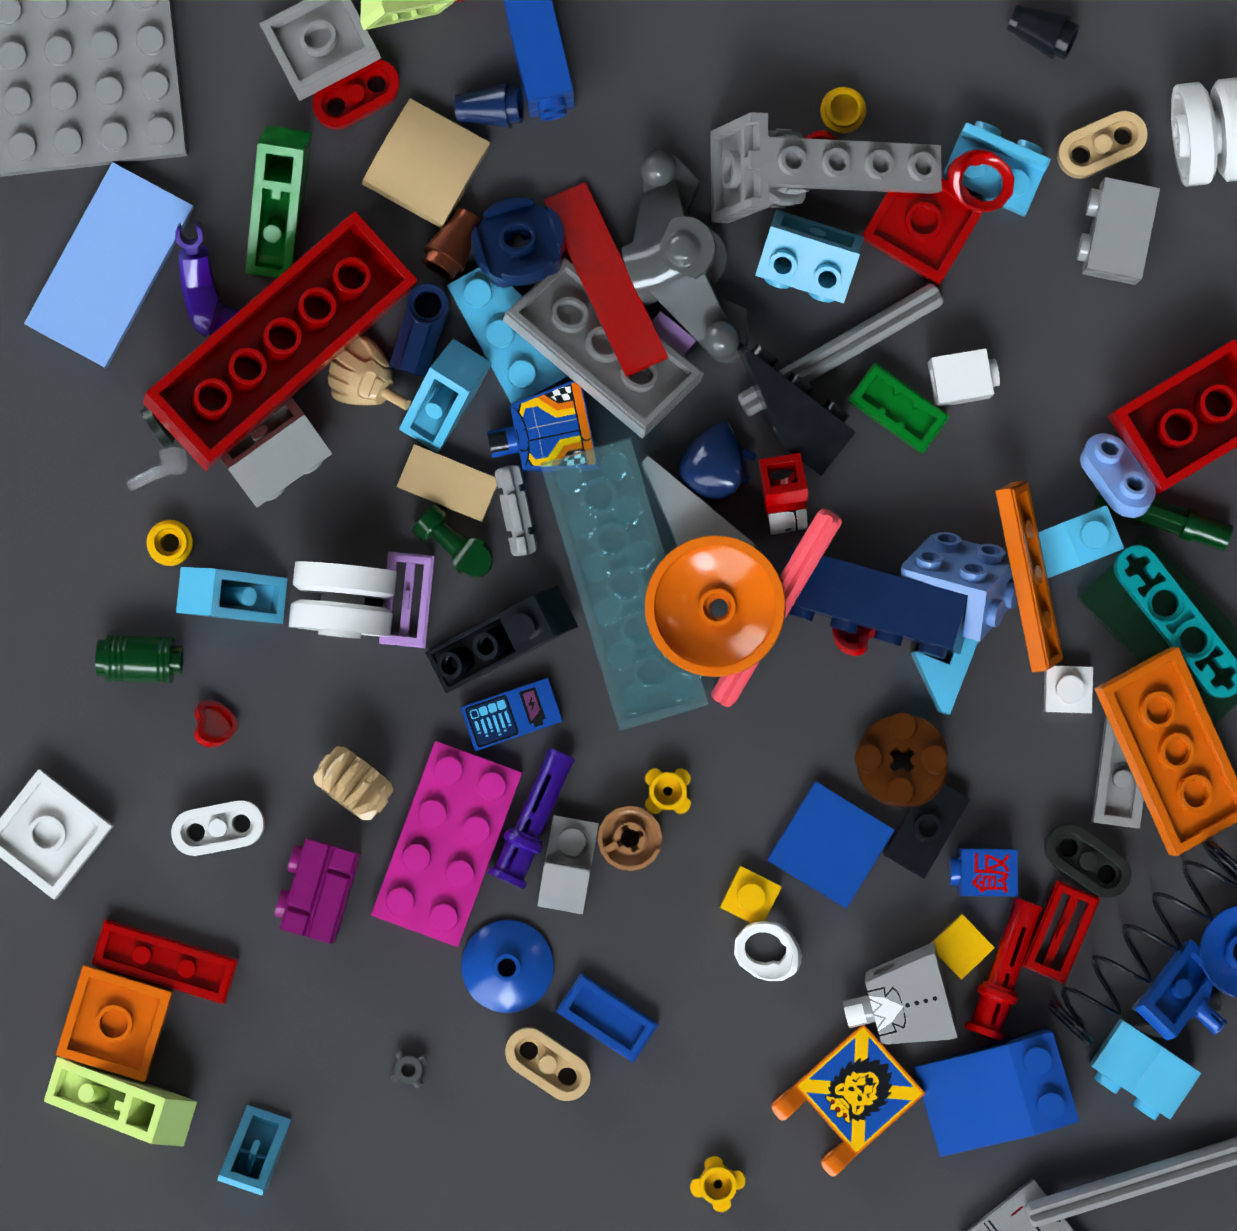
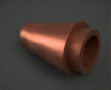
M457 208L453 217L423 248L426 254L422 259V263L435 274L449 280H453L458 272H464L472 247V232L475 226L477 229L481 220L472 212L463 208Z

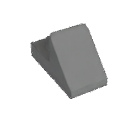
M553 815L542 873L538 907L583 914L599 823Z

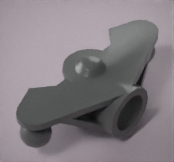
M661 150L651 151L644 156L640 165L643 190L634 240L632 243L622 247V255L627 272L639 298L645 306L659 301L712 358L720 363H735L741 359L737 351L739 343L741 342L746 347L748 346L749 310L722 299L717 289L716 283L725 273L728 263L727 247L718 234L697 218L690 216L689 210L701 182L672 153Z

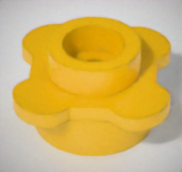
M653 768L647 772L645 781L649 785V797L645 801V807L650 813L658 814L662 810H674L677 814H684L689 810L691 802L687 798V785L691 781V776L688 771L678 768L674 772H661L659 769ZM665 787L672 788L671 795L666 796L663 793Z
M711 1156L705 1160V1169L700 1177L692 1180L690 1190L693 1196L697 1198L703 1197L706 1201L712 1203L715 1211L725 1212L731 1207V1199L734 1197L736 1190L742 1189L745 1186V1176L741 1171H732L723 1165L720 1157ZM715 1180L722 1181L720 1188L713 1186Z

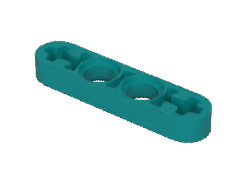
M1141 545L1130 546L1122 550L1116 556L1113 564L1117 580L1169 647H1179L1187 667L1196 682L1209 696L1215 698H1226L1236 694L1237 659L1161 561L1149 548ZM1128 555H1131L1134 559L1145 558L1147 564L1142 569L1149 580L1154 579L1157 574L1163 580L1161 583L1150 587L1143 596L1137 589L1146 585L1137 574L1129 577L1125 572V569L1129 566V562L1126 559ZM1160 590L1170 591L1177 600L1175 612L1168 617L1159 616L1152 608L1153 596ZM1188 627L1199 628L1205 635V646L1196 654L1186 652L1180 642L1182 632ZM1214 648L1220 654L1217 657L1211 658L1219 669L1229 667L1232 671V674L1228 677V681L1231 684L1228 689L1223 685L1216 687L1212 685L1211 680L1214 679L1215 673L1208 664H1204L1200 670L1195 665L1196 661L1208 657Z

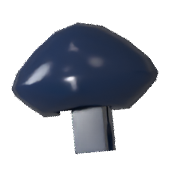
M723 421L707 429L685 450L678 464L679 478L697 496L710 500L724 499L735 493L741 483H749L750 477L743 475V459L755 461L757 454L741 448L730 423Z

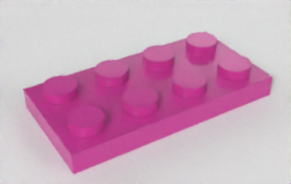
M435 741L371 916L459 947L522 772Z

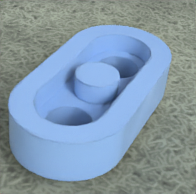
M1107 433L1092 436L1087 441L1080 456L1083 470L1113 511L1129 518L1142 516L1148 511L1155 498V485L1120 438ZM1128 485L1134 486L1137 491L1132 490Z

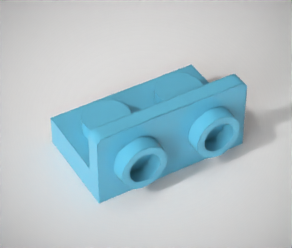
M976 121L975 125L966 123L956 142L942 178L948 181V165L966 151L975 149L991 151L1010 166L1014 176L1013 195L1004 204L1003 208L1024 217L1051 159L1043 156L1044 149L1032 142L1019 139L1016 144L1000 137L1001 130L993 125L982 121ZM981 164L976 167L969 166L966 169L962 185L968 189L970 194L987 201H992L1001 192L1002 179L997 170Z

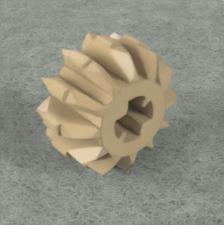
M337 746L329 755L327 754L318 765L319 768L313 776L315 784L361 820H372L378 812L380 813L389 802L388 799L394 791L391 782L346 747Z

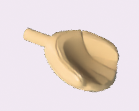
M360 336L330 363L328 385L331 388V395L335 400L346 404L367 406L383 404L388 400L404 410H408L412 404L410 399L392 390L394 372L392 367L389 366L390 360L375 341L369 337Z

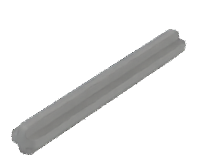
M929 283L778 372L787 378L793 371L809 383L939 308L944 302L939 289L933 283ZM753 386L738 395V401L748 416L763 410Z
M1237 1138L1228 1139L1029 1201L1025 1204L1027 1219L1031 1226L1040 1227L1237 1165Z

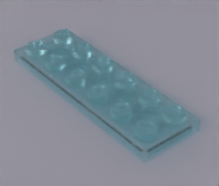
M624 438L540 463L619 731L709 705L700 675L693 674L676 666L665 657L653 641L646 623L645 597L647 587L655 569L665 558V554L631 438Z

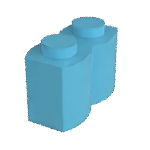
M1119 1018L1089 1063L1091 1067L1097 1070L1093 1077L1094 1080L1115 1094L1118 1093L1121 1087L1137 1098L1132 1105L1153 1120H1156L1160 1114L1171 1119L1201 1075V1072L1121 1018Z

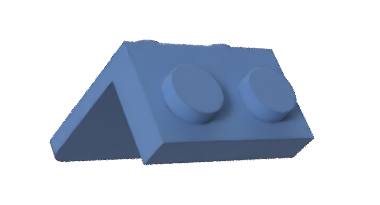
M940 532L930 535L901 566V576L904 578L968 595L963 637L980 642L993 627L997 628L1000 625L1003 615L1010 608L1014 609L1018 603L1008 552L995 544L980 545L961 540L954 533Z

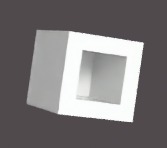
M986 348L932 357L928 361L934 404L937 407L990 399L994 395L993 387L1000 386L997 361L995 358L988 359Z

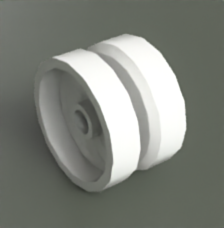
M1237 77L1218 79L1211 89L1210 96L1200 82L1176 84L1171 98V127L1174 155L1181 182L1185 187L1209 184L1215 176L1216 168L1226 182L1237 181Z
M296 561L293 585L300 591L321 594V601L299 599L291 603L289 627L318 631V635L361 639V635L391 637L393 614L383 607L365 605V598L389 599L394 596L397 572L355 565Z

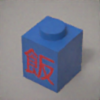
M957 848V858L949 859V885L957 886V894L960 896H1018V849Z

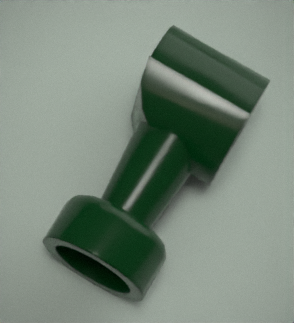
M434 503L418 520L411 532L422 541H428L433 537L452 556L454 568L460 575L463 572L471 578H481L487 575L492 568L493 560L491 554L485 548L486 543L478 538L467 539L444 523L447 519V513Z

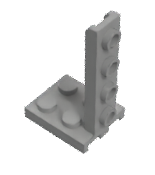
M750 112L710 131L711 223H731L768 208L769 187L925 194L942 191L941 145L768 137V113Z

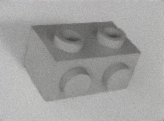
M1108 177L1103 179L1098 189L1091 188L1085 215L1093 217L1090 233H1082L1076 260L1084 262L1081 274L1136 285L1142 280L1160 188Z
M291 397L221 459L257 508L264 502L271 501L280 496L285 487L302 475L315 471L322 464L323 460L332 455V452Z

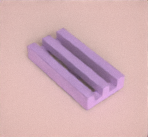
M388 551L387 570L397 572L398 562L406 563L399 636L380 637L379 644L426 648L435 556ZM416 564H423L417 638L409 637L415 569ZM394 596L389 599H383V608L388 609L391 613H393Z

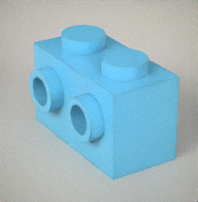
M776 209L755 276L764 278L769 285L777 288L787 289L793 287L806 291L812 298L821 302L830 303L837 301L844 303L860 256L864 237Z

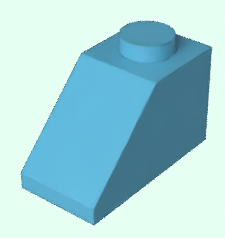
M452 339L429 368L399 430L438 454L476 395L492 362L457 340Z
M1107 505L1038 532L1047 579L1124 549Z
M181 567L176 613L283 624L288 578L214 568Z

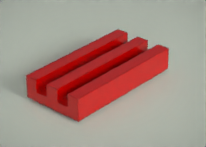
M1056 880L1031 938L1022 966L1065 984L1101 898ZM1065 893L1069 895V898L1040 964L1035 962L1036 956L1062 894ZM1079 900L1086 902V905L1059 970L1056 971L1051 968L1077 903Z

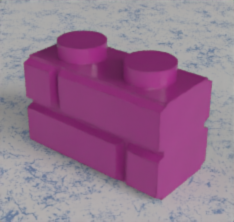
M306 838L303 847L295 845L287 869L288 872L295 873L290 891L282 889L274 916L282 918L279 929L334 944L338 937L362 853L312 838Z

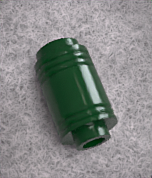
M108 635L106 640H98L95 656L96 674L98 677H105L107 682L173 683L174 674H182L183 647L175 646L174 637Z

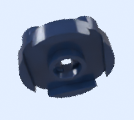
M515 197L499 201L483 213L484 219L479 223L477 229L476 226L473 229L471 242L476 263L481 271L489 276L491 282L497 287L506 288L511 285H529L547 276L556 274L561 268V258L565 251V236L561 220L554 210L548 206L546 210L542 206L535 205L533 199ZM515 235H521L523 240L531 239L522 248L508 246L512 244V237Z

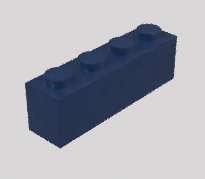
M795 547L790 548L785 566L794 553ZM823 555L788 615L812 622L814 615L818 614L832 618L830 627L853 634L857 633L858 626L874 630L875 635L873 639L896 646H901L902 639L920 643L919 652L945 659L947 651L956 654L961 653L965 639L963 637L968 595Z

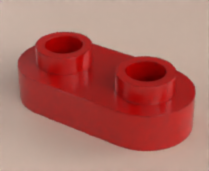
M379 59L316 92L313 97L312 107L317 120L328 129L343 130L390 105L397 98L400 91V80L397 71L390 63ZM375 78H381L386 82L384 90L379 93H374L369 89V83ZM334 100H341L345 103V110L339 115L329 112V105Z

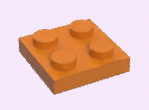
M86 964L83 965L55 1055L142 1082L147 1081L174 991Z

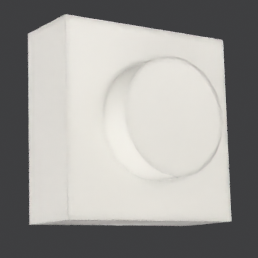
M1053 666L1044 671L1043 712L1092 713L1093 667Z

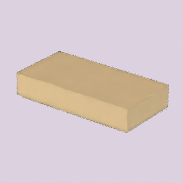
M414 444L396 487L483 523L497 489L496 478Z

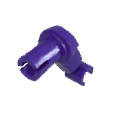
M197 220L196 231L198 236L194 239H187L182 235L180 222L175 231V239L180 247L183 248L178 253L184 302L194 329L199 334L207 337L208 334L212 335L213 332H216L240 310L223 305V300L219 299L220 295L216 289L208 249L205 245H200L204 236L203 224Z

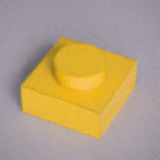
M739 866L720 908L750 923L765 921L782 886Z

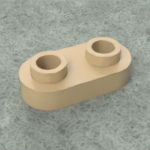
M1120 111L1073 131L1059 145L1057 151L1058 164L1064 173L1078 179L1090 177L1136 156L1142 150L1148 136L1146 124L1137 114L1129 111ZM1125 130L1130 136L1129 143L1125 145L1117 143L1114 138V132ZM1076 148L1084 149L1088 154L1087 162L1077 163L1072 157V151Z
M534 1027L518 1029L509 1037L505 1048V1056L510 1067L517 1073L562 1101L576 1100L587 1091L590 1085L591 1073L588 1064L579 1055ZM533 1042L537 1046L538 1053L534 1058L527 1059L521 1055L520 1047L523 1043ZM563 1068H571L576 1072L577 1078L572 1084H563L559 1080L558 1074Z

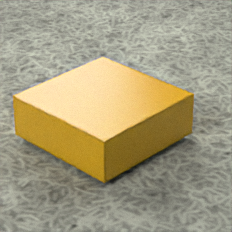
M960 914L931 942L935 943L938 957L961 980L995 948L963 914Z

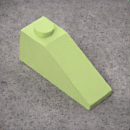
M57 1057L44 1098V1102L147 1143L170 1146H184L197 1104L195 1100L161 1087L63 1057Z

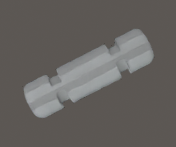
M519 465L501 467L495 470L497 488H502L503 494H500L499 498L506 531H511L512 537H508L510 551L513 556L532 554L537 551L538 546L535 532L530 533L529 527H533L526 490H521L520 484H524L522 469Z

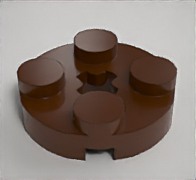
M902 712L877 721L865 732L855 753V763L861 783L877 801L893 807H915L930 801L943 788L948 775L949 753L945 740L931 723L923 718ZM899 750L905 753L910 750L914 753L910 759L914 766L912 770L907 772L905 769L900 768L895 772L891 769L895 762L892 755Z

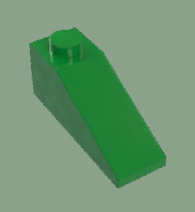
M267 125L258 141L245 270L247 274L278 278L294 264L308 179L312 132Z

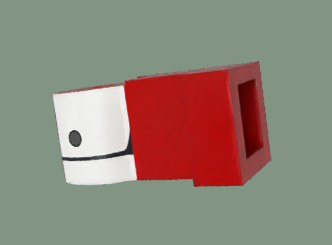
M801 453L759 459L762 496L770 535L806 530L808 528L806 511L808 487ZM779 469L793 471L792 475L785 479L775 480L769 477L772 472Z

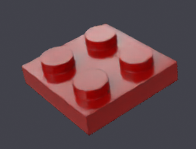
M942 178V191L938 193L887 192L861 236L864 237V242L939 286L983 212L972 211L964 207L952 192L949 181Z

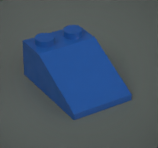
M1047 1027L1004 1039V1042L997 1041L913 1066L918 1085L926 1093L922 1098L940 1157L1026 1138L1080 1122L1053 1031Z

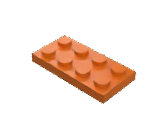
M1169 647L1094 688L1169 855L1179 856L1237 823V777L1179 647Z

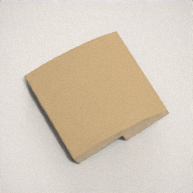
M409 99L376 154L362 181V185L442 229L464 195L466 185L488 152L490 142L420 103Z

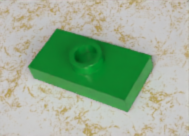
M877 363L873 364L847 400L851 405L921 455H923L950 417Z

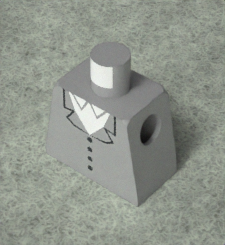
M935 943L927 944L870 969L865 973L868 995L843 1001L849 1028L876 1022L882 1044L940 1041L958 1038L957 1025Z

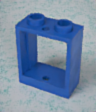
M503 0L530 118L540 116L541 121H552L567 116L566 109L575 107L574 91L552 0Z

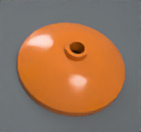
M727 536L699 537L673 549L655 569L649 581L645 597L646 623L658 649L676 666L693 674L707 677L734 675L751 668L762 660L779 638L786 613V598L783 584L772 563L753 546ZM717 600H724L728 606L726 614L722 617H715L712 613V605Z

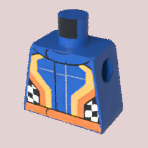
M574 381L510 405L514 426L487 431L492 458L519 453L523 472L591 471L598 469L583 389Z

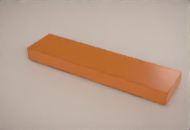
M1027 480L1011 482L995 490L1031 671L1039 672L1047 671L1061 662L1063 654L1029 483Z

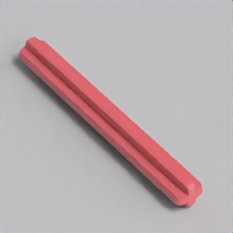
M823 508L817 512L779 576L786 598L785 618L842 524V519L828 509ZM759 662L743 672L720 677L711 692L712 698L725 707H731L737 701Z

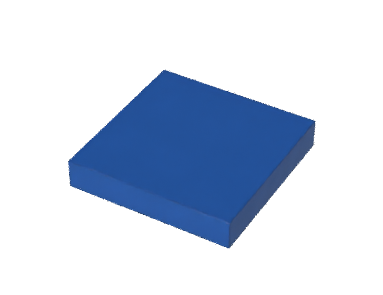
M815 781L770 853L767 861L847 909L895 830Z

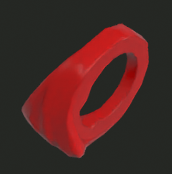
M983 149L966 151L948 165L947 176L950 188L957 200L967 209L991 212L1003 207L1013 195L1014 176L1011 168L997 154ZM983 164L998 171L1002 179V188L995 199L984 202L977 200L969 194L968 189L962 185L964 172L969 166L976 167Z

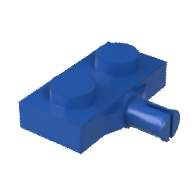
M1192 939L1181 944L1182 952L1176 951L1134 1008L1166 1041L1176 1038L1186 1023L1194 1017L1212 1035L1219 1033L1227 1023V1020L1223 1019L1208 1004L1214 985L1207 978L1201 965L1200 947Z

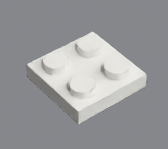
M38 769L0 818V858L55 900L65 890L114 825L44 770Z

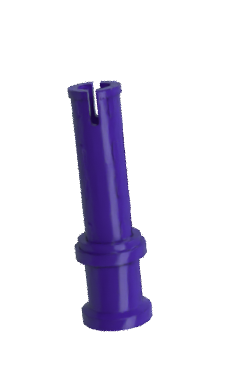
M548 748L547 755L529 792L515 828L510 827L508 831H505L503 836L506 840L496 865L489 867L487 874L525 890L527 882L524 880L535 854H541L543 841L539 839L557 802L570 768L575 762L574 758Z

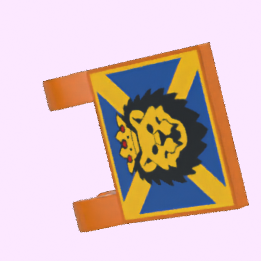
M862 1025L853 1031L797 1083L779 1096L772 1103L771 1107L774 1114L783 1121L789 1118L807 1100L843 1141L829 1151L821 1160L823 1169L833 1177L839 1174L864 1148L926 1093L865 1025Z

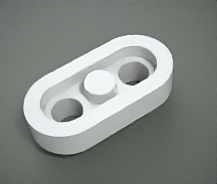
M245 800L187 810L175 819L171 829V837L176 848L190 856L245 847L254 844L260 839L265 829V818L257 805ZM240 814L246 815L250 820V828L246 832H239L234 827V820ZM194 823L202 825L205 830V835L200 841H194L189 836V828Z

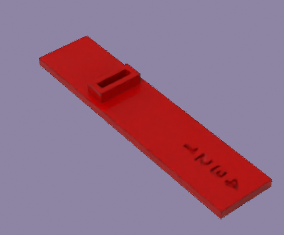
M586 182L543 200L546 208L548 206L554 210L561 220L567 253L625 376L628 377L668 359L662 342L631 282L626 266Z

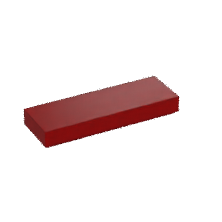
M105 919L91 964L224 1005L230 992L239 959Z

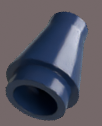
M509 82L467 94L455 95L454 108L457 122H472L510 129L513 124L523 123L524 99L520 86L511 87Z

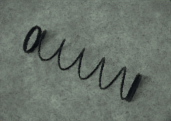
M1205 840V843H1202V847L1206 853L1237 881V862L1212 840ZM1183 862L1182 870L1184 876L1208 915L1166 893L1155 892L1152 894L1154 908L1178 947L1136 925H1122L1124 940L1148 979L1141 977L1109 958L1095 955L1092 956L1093 969L1115 1004L1117 1011L1071 987L1061 988V996L1070 1014L1054 1000H1050V1003H1047V1007L1087 1046H1091L1094 1038L1086 1031L1074 1012L1065 991L1075 993L1109 1013L1121 1015L1120 1004L1102 977L1095 960L1099 959L1107 962L1144 983H1152L1150 972L1130 942L1125 929L1132 928L1174 951L1182 952V945L1162 914L1156 897L1161 896L1169 899L1206 920H1212V913L1189 877L1186 865L1189 864L1201 868L1237 888V883L1198 862Z

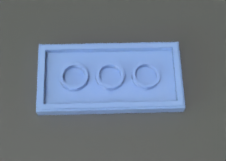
M112 162L24 324L107 369L176 244L175 231L178 224L181 222L182 232L195 207Z

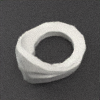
M756 921L746 925L735 938L734 955L739 965L758 979L784 981L796 974L802 963V953L796 938L780 923ZM755 933H770L778 937L781 944L787 947L786 953L780 961L772 960L766 963L756 961L747 954L745 942Z

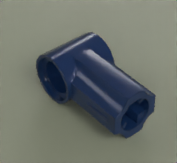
M425 283L418 285L410 292L407 298L405 316L389 364L390 367L421 377L426 376L433 363L443 327L451 309L449 298L440 287ZM428 293L439 296L442 303L440 312L432 318L419 316L416 309L419 298Z

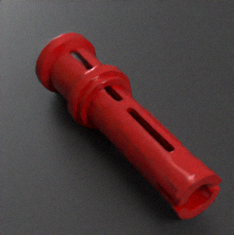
M1018 898L1013 900L1014 904L1000 940L988 980H982V983L978 984L977 991L980 993L972 1019L971 1021H966L964 1025L965 1029L1004 1042L1006 1036L1002 1030L1011 1005L1017 1004L1018 997H1016L1018 992H1015L1014 988L1039 914L1043 909L1041 906Z

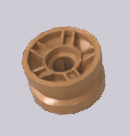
M627 805L616 808L606 815L599 826L597 841L601 854L609 864L621 870L634 871L645 868L655 860L661 850L662 832L660 824L650 812L642 807ZM626 829L635 830L639 835V841L633 847H627L621 842V835Z

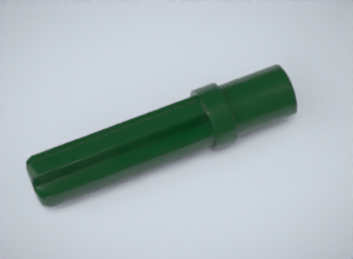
M1098 491L1095 505L1099 508L1107 505L1110 512L1116 513ZM1154 498L1145 514L1130 518L1176 534L1185 541L1191 542L1192 540L1221 551H1225L1233 531V525L1202 515L1201 511L1192 508L1185 509Z

